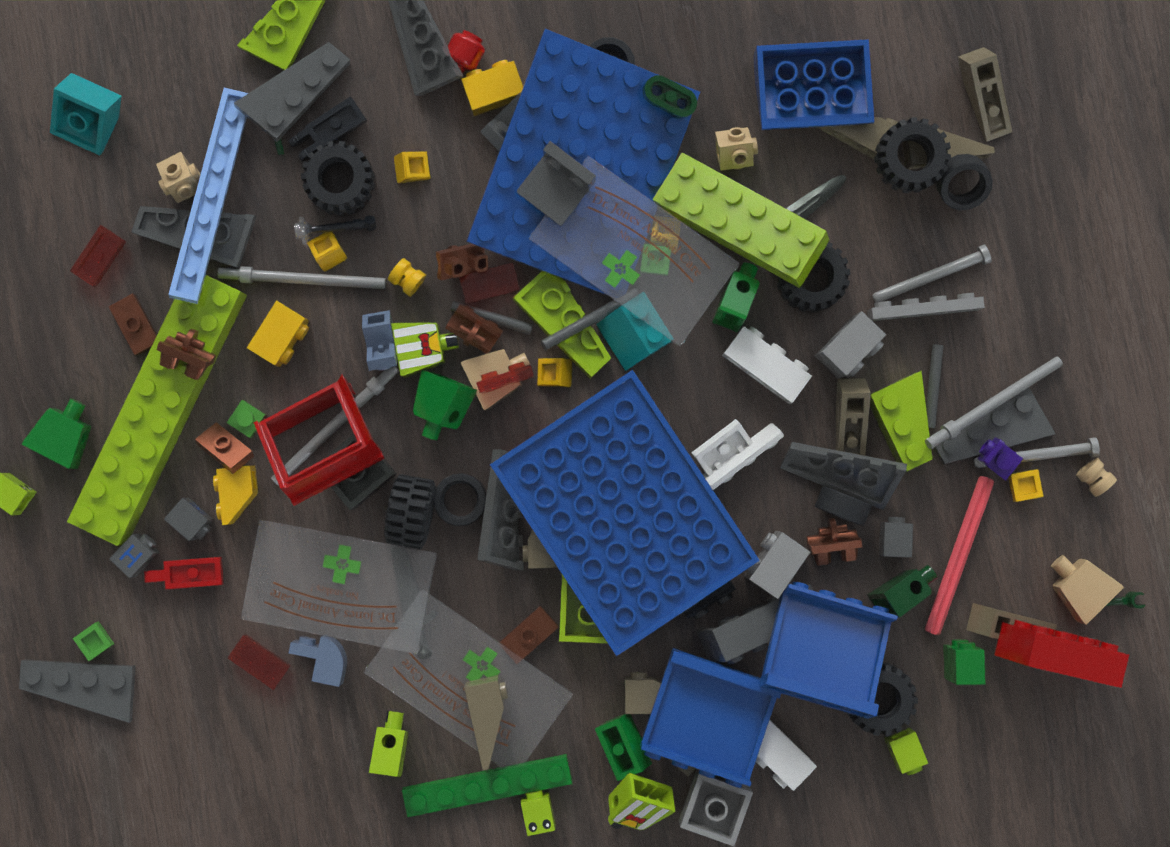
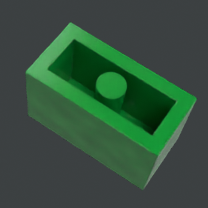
M954 639L952 644L943 645L945 679L956 685L985 684L984 649L975 646L974 642H969L966 639Z
M631 714L620 715L595 728L617 781L623 780L629 773H640L652 764L650 757L644 755L645 751L640 747L642 739Z

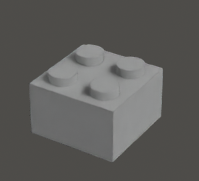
M861 311L854 315L819 350L815 357L837 379L845 376L849 378L854 376L864 366V363L861 361L864 357L873 356L884 345L881 340L886 334Z
M775 531L772 534L769 532L760 544L763 548L758 555L760 561L746 569L747 572L744 576L778 599L810 551L783 532Z
M696 769L678 820L680 828L735 846L753 791L750 786L744 784L742 788L729 785L725 782L726 778L715 775L714 779L705 777L698 773L699 769Z

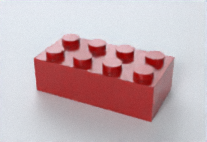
M1015 620L1014 625L1002 622L995 650V656L1025 666L1122 688L1129 654L1118 651V645L1101 642L1089 637H1078L1076 634L1057 631Z

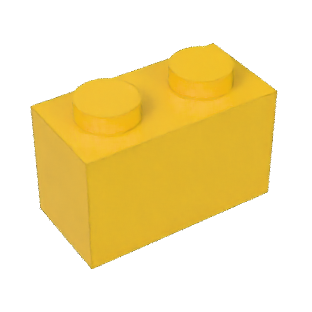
M498 61L492 65L491 69L485 71L476 69L468 72L466 77L461 79L474 116L508 105L523 88L514 61Z
M276 300L247 348L275 366L281 367L282 364L286 365L294 354L292 348L297 340L302 341L309 330L307 326L309 320Z

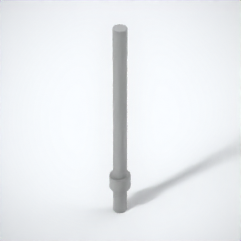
M241 266L240 269L218 268V279L240 280V283L252 284L253 281L373 289H385L386 278L254 270L253 267Z
M1057 356L959 419L955 421L950 420L941 426L940 431L925 440L926 446L929 449H933L947 439H954L961 434L962 429L1063 365L1062 360Z
M396 366L384 370L377 378L374 376L366 383L367 387L355 398L359 409L374 395L378 396L385 389L384 385L399 372ZM344 410L336 415L285 464L288 475L294 472L348 420ZM274 474L271 479L279 486Z

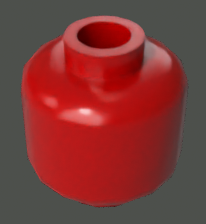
M463 30L462 33H455L448 44L450 56L457 63L462 74L465 70L469 72L476 70L485 53V48L482 45L483 40L466 30Z

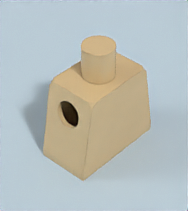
M504 349L460 362L472 387L477 389L476 395L484 411L491 409L520 388L522 384L517 375L532 368L525 353L509 360Z
M1062 555L1051 565L1061 576L1053 584V589L1074 619L1081 624L1087 625L1124 588L1115 579L1085 559H1079L1072 564Z

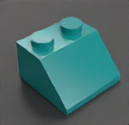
M73 73L69 74L54 88L50 133L100 156L119 119L122 96Z
M644 292L623 304L596 324L625 371L674 340Z

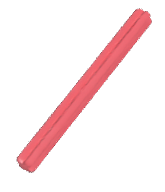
M980 476L976 483L925 626V631L931 634H941L994 485V480L991 478Z

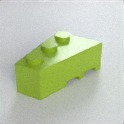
M922 371L871 393L870 408L895 461L907 464L906 471H909L932 460V451L925 444V440L930 435Z

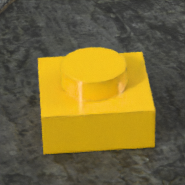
M1038 469L1013 473L1008 477L1013 502L1044 497Z

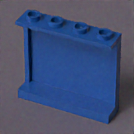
M792 582V584H788L780 595L759 687L863 718L876 717L879 705L874 704L889 630L891 622L896 621L898 616L890 614L889 609L881 606H873L872 608L863 606V602L858 599L846 598V600L836 598V594L831 591L819 590V592L809 590V586L804 583Z
M672 648L640 747L645 751L644 755L656 760H660L661 756L671 759L672 765L682 769H688V766L699 769V774L714 779L715 775L726 778L725 782L734 787L742 788L743 784L751 786L750 777L776 699H780L781 693L759 687L761 680L759 677Z

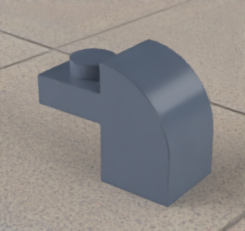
M390 310L362 315V330L367 346V365L369 371H384L397 366L398 359L391 326L393 321Z
M324 634L321 636L319 644H316V639L300 636L299 640H294L290 643L289 654L316 659L312 676L313 682L337 687L343 684L347 668V655L342 644L337 639Z

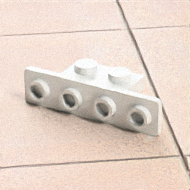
M735 419L691 453L705 471L703 476L714 490L722 483L731 480L734 474L744 466L752 464L756 457L765 450L773 448L784 437V434L773 423H770L750 438L742 425Z

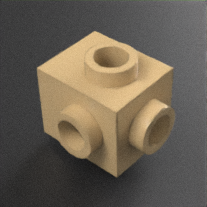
M735 127L730 130L715 132L716 156L721 171L754 166L753 155L758 154L756 137L751 138L748 127Z
M182 152L156 164L162 178L158 182L166 196L171 194L175 201L179 203L196 194L201 174L194 163L190 165Z

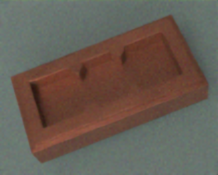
M132 293L108 306L134 355L138 356L151 349L157 333L137 296Z
M217 422L195 439L201 449L232 474L254 457L252 450Z
M539 606L498 644L518 664L559 626Z

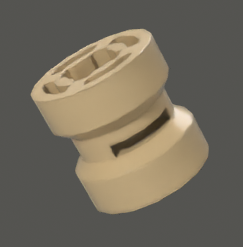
M1099 458L1088 462L1076 474L1081 482H1086L1089 485V491L1094 497L1107 491L1117 481L1111 472H1107L1104 469V464Z

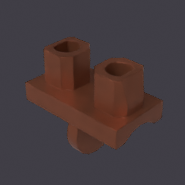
M468 244L457 247L453 245L445 250L436 251L438 261L437 278L440 280L462 277L463 275L488 270V256L484 253V248Z
M461 304L445 327L464 340L462 344L468 347L471 344L486 354L490 352L503 332L496 323L491 320H485L477 315L472 308Z
M190 329L187 335L178 332L175 338L168 336L164 342L160 341L156 349L161 352L159 363L161 366L175 369L178 366L179 360L188 363L184 374L194 380H198L203 376L206 368L214 363L216 355L203 350L205 342L197 339L198 331L195 329Z
M828 518V527L818 528L819 535L806 536L807 545L818 566L831 563L830 552L840 551L842 561L857 560L858 548L862 547V540L858 537L856 529L848 530L846 524L837 525L835 518Z

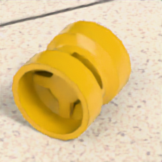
M403 258L389 274L388 281L393 285L401 286L403 292L411 297L424 282L426 274L421 270L412 268L411 263Z

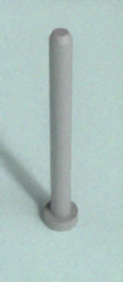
M985 244L977 247V252L875 292L872 295L873 300L876 303L882 302L982 262L983 265L991 263L990 252Z
M1095 437L1088 438L1087 443L1019 451L1016 453L1023 458L1021 462L1089 454L1092 458L1099 457L1100 447ZM978 457L974 459L975 467H987L977 459Z

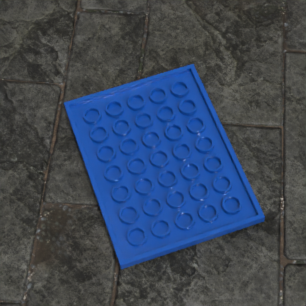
M544 29L466 242L615 299L626 295L630 283L622 278L615 288L611 286L605 279L612 270L602 264L608 253L620 260L626 250H628L637 257L630 266L631 269L635 270L641 254L639 248L643 249L645 239L622 224L587 207L589 206L620 221L647 238L648 224H652L653 219L632 205L595 188V186L630 202L654 217L658 206L655 205L653 198L674 165L692 114L685 118H677L645 100L643 86L649 78L658 74ZM678 83L679 85L691 90L698 100L700 94L699 91ZM653 86L652 93L655 96H659L661 90L659 87ZM682 99L677 100V106L680 109L685 108V102ZM549 141L596 175L595 184L562 226H559L517 193V189L544 156L543 149ZM620 263L619 267L622 268H618V264H615V268H617L614 270L619 275L626 273V270H624L626 268L625 265L623 266Z
M633 370L490 464L616 656L760 561Z

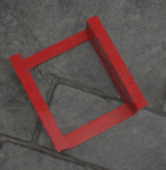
M343 374L337 382L261 422H253L280 489L288 496L294 506L385 459L381 449L373 440L353 395L356 393ZM340 402L357 442L289 477L273 437Z

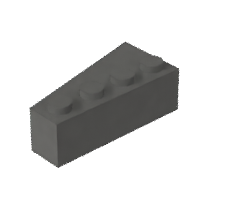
M807 584L809 586L808 589L813 590L811 584ZM775 597L767 599L768 604L766 605L760 603L744 609L742 616L737 614L718 621L719 627H703L696 630L708 660L727 662L730 665L744 659L743 654L750 650L756 653L768 647L767 642L770 641L780 597L778 599Z

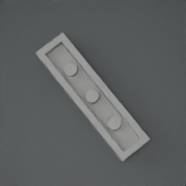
M974 293L958 294L955 300H947V296L930 297V302L919 303V298L902 300V305L895 306L891 305V301L874 303L875 308L867 310V315L872 321L978 311L985 307L983 297H974Z

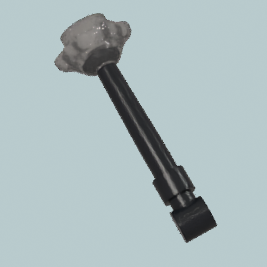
M372 215L366 216L364 220L353 219V221L311 226L304 217H299V223H294L296 240L302 239V244L308 242L312 233L351 229L355 231L363 230V228L373 231L377 227L375 217Z

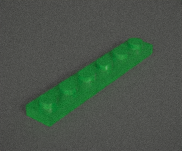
M567 754L406 786L402 788L407 817L570 785L573 780Z

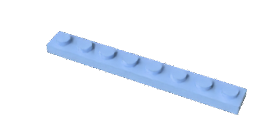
M225 87L223 89L169 290V298L198 304L247 119L243 113L235 108L234 102L248 93Z

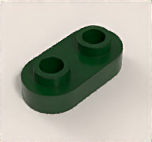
M653 76L643 86V96L648 103L677 118L688 117L697 108V98L691 90L664 76ZM653 86L660 88L661 93L659 96H655L652 93ZM678 99L684 100V109H680L677 106Z

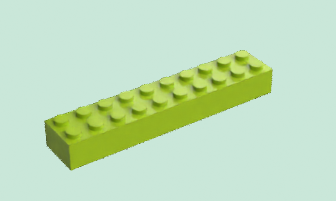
M205 275L198 304L174 299L67 520L68 523L116 546H122L132 535L247 297L245 293ZM190 329H195L198 331L197 339L205 342L203 350L215 354L216 357L214 363L206 368L203 376L198 380H194L184 374L188 363L179 360L178 366L175 369H168L159 364L161 352L156 350L160 341L164 342L168 336L175 338L178 332L187 335Z

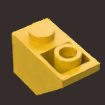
M253 465L242 466L234 474L226 468L216 469L217 475L213 476V486L215 492H219L220 503L216 504V514L218 520H222V525L234 524L258 494L256 468Z

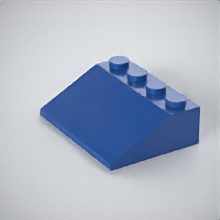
M869 39L756 46L753 59L761 130L874 124Z

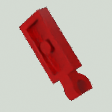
M222 556L163 561L164 569L144 571L145 583L165 581V589L224 584Z

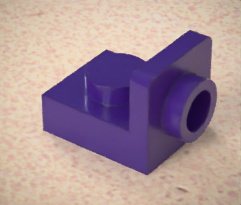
M996 437L992 441L990 439L982 445L979 450L981 455L977 458L1005 481L1023 460L1021 456L1005 445V442Z

